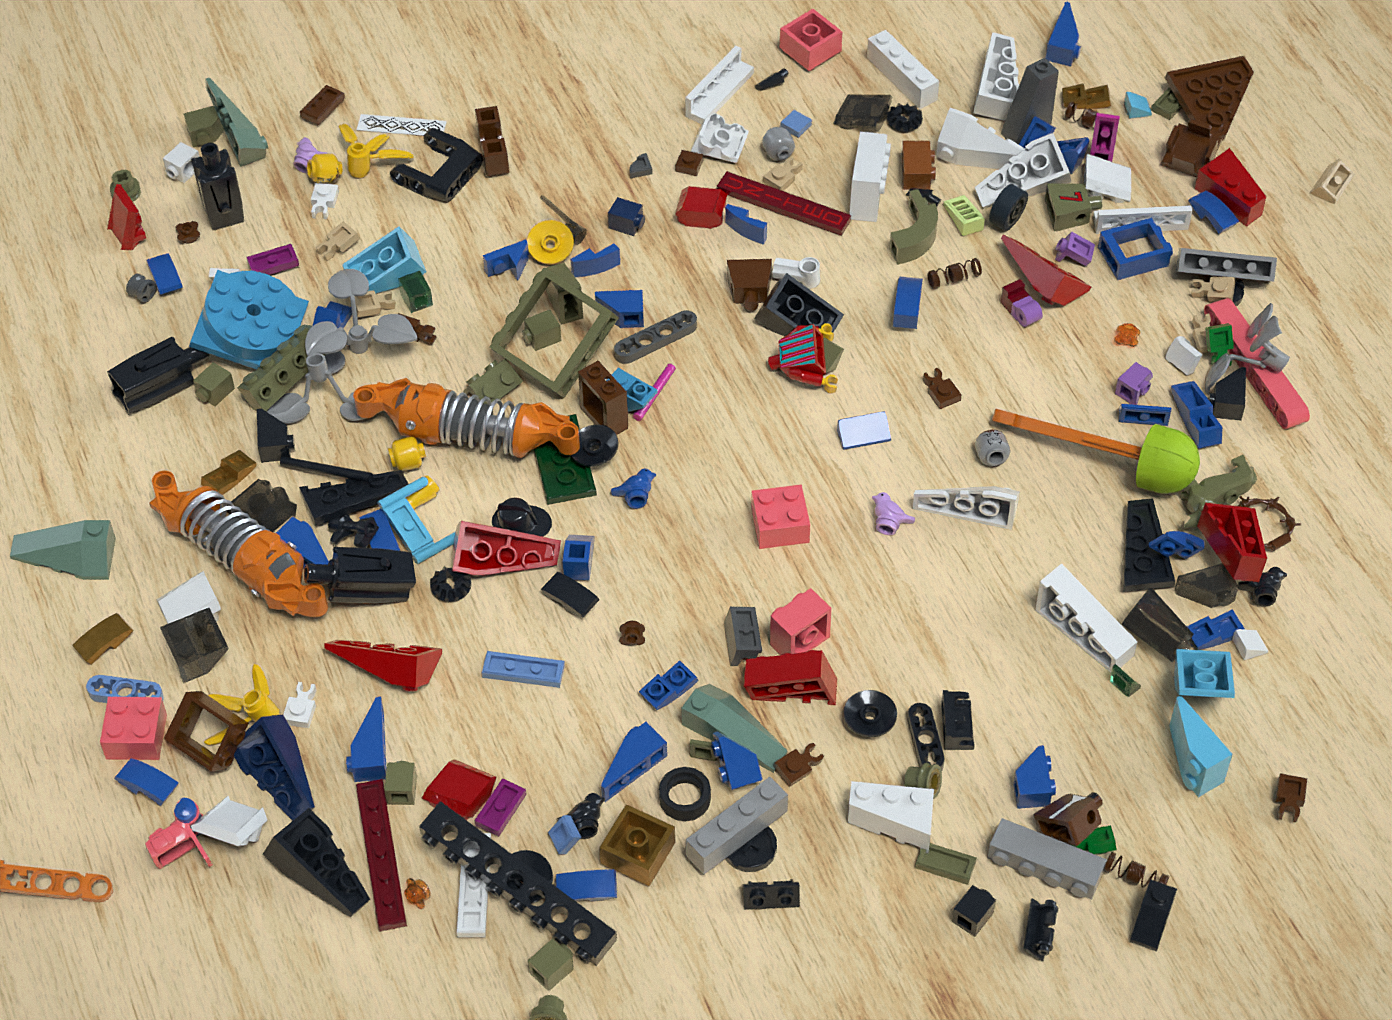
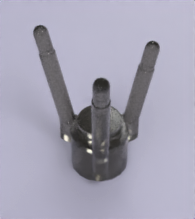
M541 195L540 199L567 222L565 225L572 232L574 244H580L584 240L587 230L571 220L550 200Z

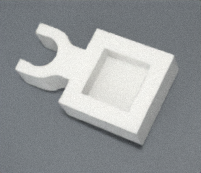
M315 183L311 197V204L313 206L311 210L312 218H316V214L319 212H323L324 219L328 218V207L334 208L339 194L338 185Z
M298 682L296 688L297 698H288L283 715L289 726L309 728L316 708L315 700H311L315 696L316 686L311 684L310 690L303 692V684Z

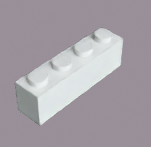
M887 30L868 38L867 59L919 109H922L938 100L939 80Z

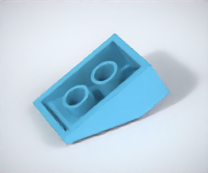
M400 226L342 264L344 269H355L362 272L369 282L368 291L374 290L375 293L408 285L426 273L415 241Z
M1176 649L1175 691L1179 695L1235 698L1230 652Z
M1181 695L1178 696L1169 725L1183 783L1189 790H1193L1200 797L1224 783L1233 754Z

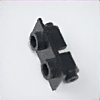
M790 879V881H773V885H768V882L748 881V884H743L744 910L800 907L799 882H793V879Z
M1031 899L1023 949L1043 962L1045 955H1049V951L1053 950L1052 944L1055 930L1049 926L1056 924L1059 908L1054 900H1046L1045 904H1040L1035 899Z

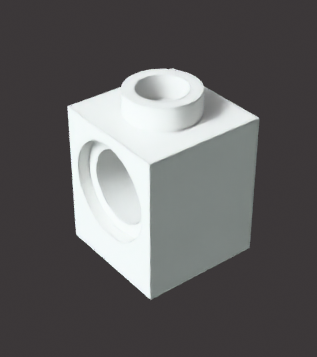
M180 142L163 158L166 174L172 179L185 183L194 175L191 159L200 157L199 152Z

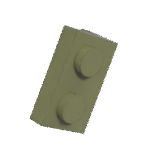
M506 358L500 363L494 360L484 368L485 374L480 377L477 373L466 382L469 386L463 392L466 395L469 392L472 395L475 394L480 400L486 396L493 402L497 398L501 399L521 384L523 380Z

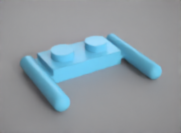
M426 477L415 480L377 502L408 552L412 553L416 564L453 545L456 533L455 531L434 543L433 538L408 500L405 499L407 496L428 485Z

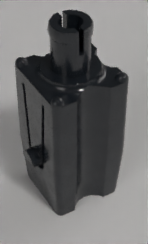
M206 143L201 147L202 157L192 158L191 163L198 192L212 230H218L244 222L243 204L236 171L231 165L228 151L226 149L219 151L215 143Z
M170 337L131 356L108 370L107 373L112 383V394L121 401L129 414L151 406L194 385V378L191 374L193 371L192 366L207 360L210 355L191 347L183 350L175 342V338Z
M334 547L333 558L330 559L328 565L308 563L304 567V582L306 584H327L330 589V596L328 597L330 602H405L409 598L410 589L414 588L416 584L412 553L382 548Z

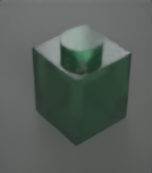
M421 271L398 278L400 294L411 313L433 305L431 289Z

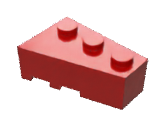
M809 650L802 653H784L777 656H759L746 659L744 687L752 700L786 702V698L803 699L802 703L811 704V699L828 700V705H836L837 677L822 650Z

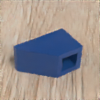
M643 290L595 292V301L619 317L615 323L616 326L619 328L644 327Z
M569 534L565 540L563 554L564 575L573 580H590L595 536Z
M718 731L713 733L714 741L711 742L714 756L716 758L719 757L721 767H718V774L722 783H725L731 789H735L763 780L757 755L753 751Z
M1044 745L1038 746L1015 772L1013 787L1017 809L1046 807L1051 803L1052 796L1056 795L1055 780L1050 779L1049 772L1052 770L1051 758L1046 756Z

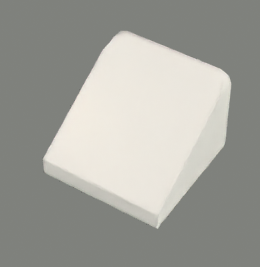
M1235 630L1232 640L1243 660L1268 653L1257 630Z

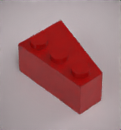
M1230 148L1198 171L1195 190L1199 193L1207 190L1215 195L1232 211L1240 223L1247 227L1262 216L1267 196Z
M1205 503L1197 527L1227 571L1235 580L1259 582L1268 558L1256 509Z

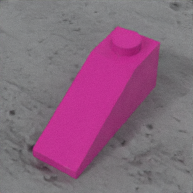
M1096 114L1090 155L1112 162L1120 116Z

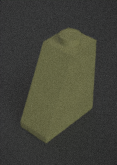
M565 263L546 267V269L582 292L580 283ZM551 281L545 290L560 324L583 319L582 301Z

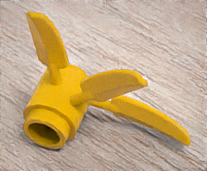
M347 124L339 125V130L344 140L351 144L347 148V169L353 177L362 178L368 174L370 159L414 158L410 152L395 149L379 150L378 154H370V152L376 151L390 138L389 135H378L365 145L355 143L357 136Z
M254 664L252 667L254 689L247 692L243 698L220 694L208 695L229 710L238 712L243 707L244 711L249 715L243 719L246 722L251 720L256 722L263 716L279 715V708L268 697L270 692L264 672L257 664ZM228 728L207 738L204 743L207 745L221 743Z

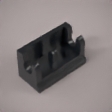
M943 690L941 710L944 750H974L971 700H965L969 699L968 692Z

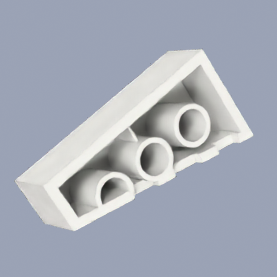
M860 132L852 178L851 220L877 222L880 194H884L891 149V143H887V134Z
M1062 563L1040 581L1035 611L1109 672L1114 674L1134 657L1137 645L1134 637L1127 632Z

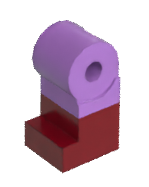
M1021 279L1002 287L1001 304L1023 327L1042 319L1043 313L1039 303L1025 290V284Z

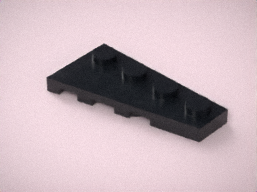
M402 470L374 474L372 482L346 479V483L331 485V482L320 483L318 488L309 489L308 486H302L299 489L316 526L328 522L332 517H342L378 504L379 500L408 485V482Z
M1153 498L1131 500L1127 504L1123 592L1174 587L1175 577L1169 557L1149 547V542L1163 535Z

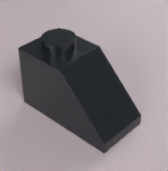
M1240 367L1217 382L1214 393H1209L1208 400L1213 405V415L1215 418L1242 420L1246 399V367Z
M262 408L257 409V441L261 463L280 461L282 456L291 458V450L295 449L294 435H289L288 427L285 423Z
M1150 879L1131 935V943L1157 952L1177 888Z

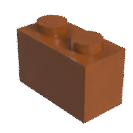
M903 141V190H910V188L931 189V180L935 181L936 167H931V164L935 163V150H931L930 141Z

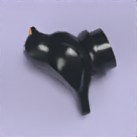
M1277 566L1272 567L1268 572L1262 573L1259 582H1238V589L1252 592L1257 605L1263 607L1271 606L1276 602L1277 591L1280 590L1281 581L1287 577V573Z
M596 793L588 794L584 801L578 803L567 814L571 815L581 839L591 838L598 832V819L601 815L600 807L605 798L600 797Z

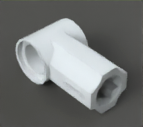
M806 257L801 261L784 258L775 259L773 278L781 279L788 273L808 289L815 288L820 284V263L816 258Z

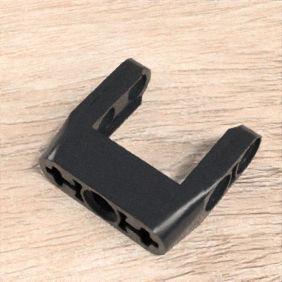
M430 128L424 134V141L430 146L431 150L449 158L433 176L405 164H397L390 171V177L396 184L426 198L450 202L480 169L483 155L465 141L439 129Z

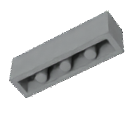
M1179 248L1176 272L1274 282L1277 258Z
M768 777L686 839V857L703 874H706L785 814L788 810V794L771 777Z
M1003 818L992 838L988 852V858L1000 866H1009L1025 876H1034L1044 880L1050 886L1064 888L1071 891L1077 897H1086L1091 900L1101 880L1107 860Z

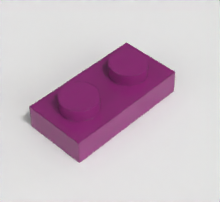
M292 244L246 257L250 270L268 275L299 266V261Z
M502 778L474 820L475 826L499 837L527 795L526 789Z

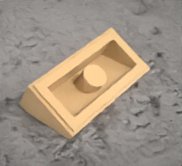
M1337 159L1328 165L1310 193L1334 204L1355 174L1340 159Z

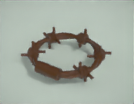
M1242 496L1239 497L1242 500L1238 505L1240 507L1250 508L1251 505L1264 503L1267 505L1266 511L1270 508L1277 509L1285 515L1286 519L1280 520V522H1285L1288 528L1287 533L1275 538L1268 544H1264L1265 549L1275 551L1291 542L1290 536L1294 527L1301 526V523H1296L1295 518L1288 514L1284 506L1277 503L1280 497L1270 498V500L1249 499L1250 497L1244 499Z

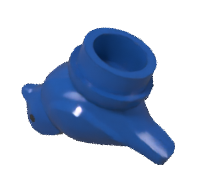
M646 468L641 469L637 475L628 478L621 486L612 488L611 494L613 496H624L628 506L631 508L644 507L647 504L648 492L651 490V482L656 473Z

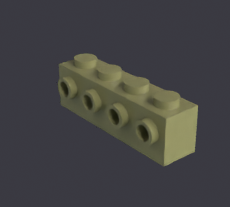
M311 325L299 326L290 339L278 345L275 353L261 361L260 367L243 378V382L237 388L253 410L262 408L267 411L308 372L306 364L308 356L306 354L305 341L307 333L312 327Z

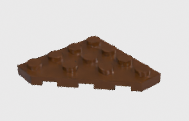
M1245 56L1169 71L1166 73L1165 80L1189 120L1194 119L1211 125V133L1222 137L1223 141L1254 71Z

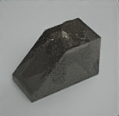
M1223 563L1178 576L1174 591L1178 596L1213 608L1227 606L1234 602L1239 586Z

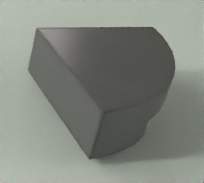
M647 153L639 155L637 160L630 165V179L652 174V166Z

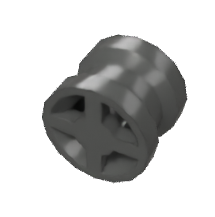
M137 273L129 279L126 291L129 295L137 296L138 300L146 303L153 298L157 286L154 281L146 280L143 275Z

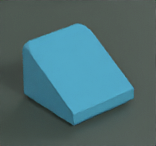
M1126 92L1124 104L1129 118L1152 115L1146 97Z

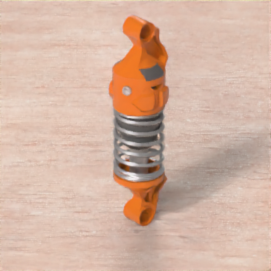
M407 378L396 380L390 384L377 382V384L361 386L354 391L353 395L356 412L360 417L371 418L378 412L385 411L393 420L400 435L421 439L423 443L429 445L437 443L450 444L454 440L457 441L460 447L464 443H468L470 448H474L477 442H479L480 448L484 451L491 439V449L496 453L501 446L503 438V452L505 455L510 453L512 456L523 458L532 449L547 441L553 442L558 450L565 455L575 454L580 449L579 429L570 421V416L556 414L543 402L535 404L519 403L514 407L512 401L509 400L502 404L498 398L491 402L489 397L485 396L480 400L475 394L468 398L464 392L457 396L455 391L444 389L440 384L428 383L427 385L412 383ZM496 403L499 404L500 409L497 416L493 415V407ZM508 405L511 408L509 418L505 417L504 412Z
M163 470L155 473L152 477V484L156 498L149 502L152 509L162 516L163 523L168 531L178 532L184 537H188L200 549L206 550L209 556H214L217 562L223 563L226 569H231L237 578L247 584L254 595L264 597L269 608L276 610L284 609L292 616L298 613L309 617H320L327 612L328 603L322 585L316 583L301 585L304 558L296 550L297 547L290 541L286 543L280 538V535L259 525L256 520L251 519L247 513L242 512L239 507L226 500L213 487L203 486L195 490L179 492L172 472ZM227 510H231V514L226 516ZM207 531L209 534L201 539L202 534Z

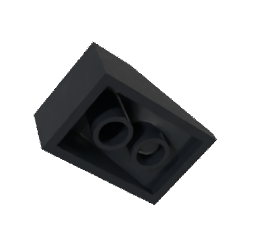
M786 273L774 285L754 319L772 332L787 336L796 326H808L810 324L821 328L823 324L828 323L832 326V333H834L844 314Z

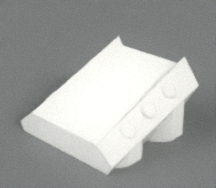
M716 113L711 114L703 120L691 152L737 163L749 130L744 129L743 126L737 123L727 124L722 116Z
M1087 154L1084 185L1088 196L1100 195L1102 200L1104 197H1107L1115 203L1130 202L1131 168Z
M204 571L157 599L174 638L191 634L194 626L199 623L203 626L215 624L219 618L218 612L221 610L217 597Z
M228 795L196 821L191 828L193 831L230 844L244 846L248 844V841L256 842L259 840L262 825L267 821V817L263 807L258 810L231 801Z

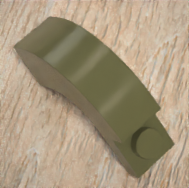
M918 189L909 192L908 208L916 223L909 228L890 233L889 249L897 265L913 261L924 255L932 247L936 238L938 223L936 204L928 205L926 198H922Z

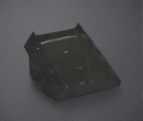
M848 94L836 115L834 125H839L840 128L846 130L858 128L860 132H879L887 118L892 96Z
M257 479L231 501L234 506L239 507L242 512L247 513L251 519L256 520L259 525L264 526L271 532H274L291 516L296 517L297 504L290 500L284 488H272L267 480Z

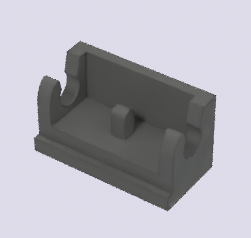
M730 606L724 621L730 666H738L742 658H757L758 654L762 652L756 608Z

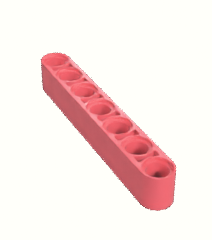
M1230 298L1204 306V315L1209 314L1211 318L1210 326L1226 323L1232 325L1234 349L1228 350L1230 354L1258 361L1262 360L1259 354L1264 347L1261 346L1254 352L1250 351V346L1257 335L1251 339L1247 336L1250 325ZM1235 360L1239 367H1246L1247 379L1283 429L1309 421L1308 407L1282 371L1278 373L1269 366L1262 368L1259 365Z

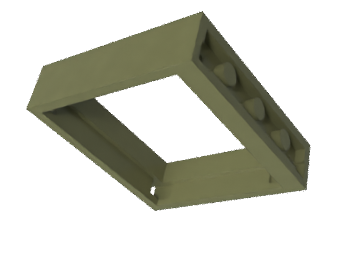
M544 267L542 271L534 276L533 284L529 290L521 295L518 306L509 313L501 331L493 336L490 348L565 398L578 379V371L587 366L619 317ZM551 281L600 313L554 382L505 349Z

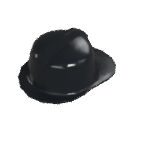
M515 497L498 504L497 510L492 517V525L497 528L544 537L552 528V519L544 509L529 505L525 500Z

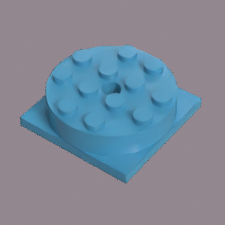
M217 270L211 288L207 293L204 307L189 347L257 369L260 367L263 359L275 353L278 345L290 339L294 335V331L301 326L309 301L296 297L281 280L268 274L253 270L229 274Z

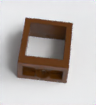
M599 360L578 371L581 410L595 425L607 426L616 435L627 430V391Z
M202 691L185 692L164 739L209 771L227 770L232 764L234 753L238 745L243 741L245 730L249 723ZM203 709L229 726L216 754L190 737Z

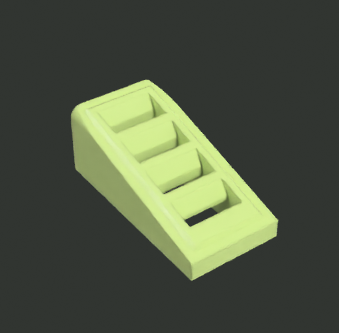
M965 195L943 201L945 209L962 236L984 230V217Z

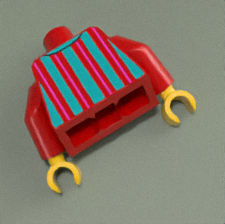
M828 323L823 324L821 328L814 326V324L796 326L787 336L778 341L779 354L768 358L771 370L781 368L792 380L818 387L824 385L826 392L835 393L837 386L830 385L829 383L837 384L838 378L836 375L831 374L823 378V375L826 374L823 338L831 342L833 341L834 333H832V326Z

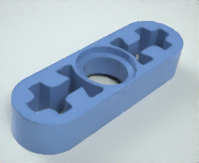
M96 675L90 678L86 684L88 694L95 702L107 703L108 697L150 696L151 692H155V695H151V697H162V700H164L162 689L156 682ZM129 687L132 689V692L127 696L118 695L122 688Z

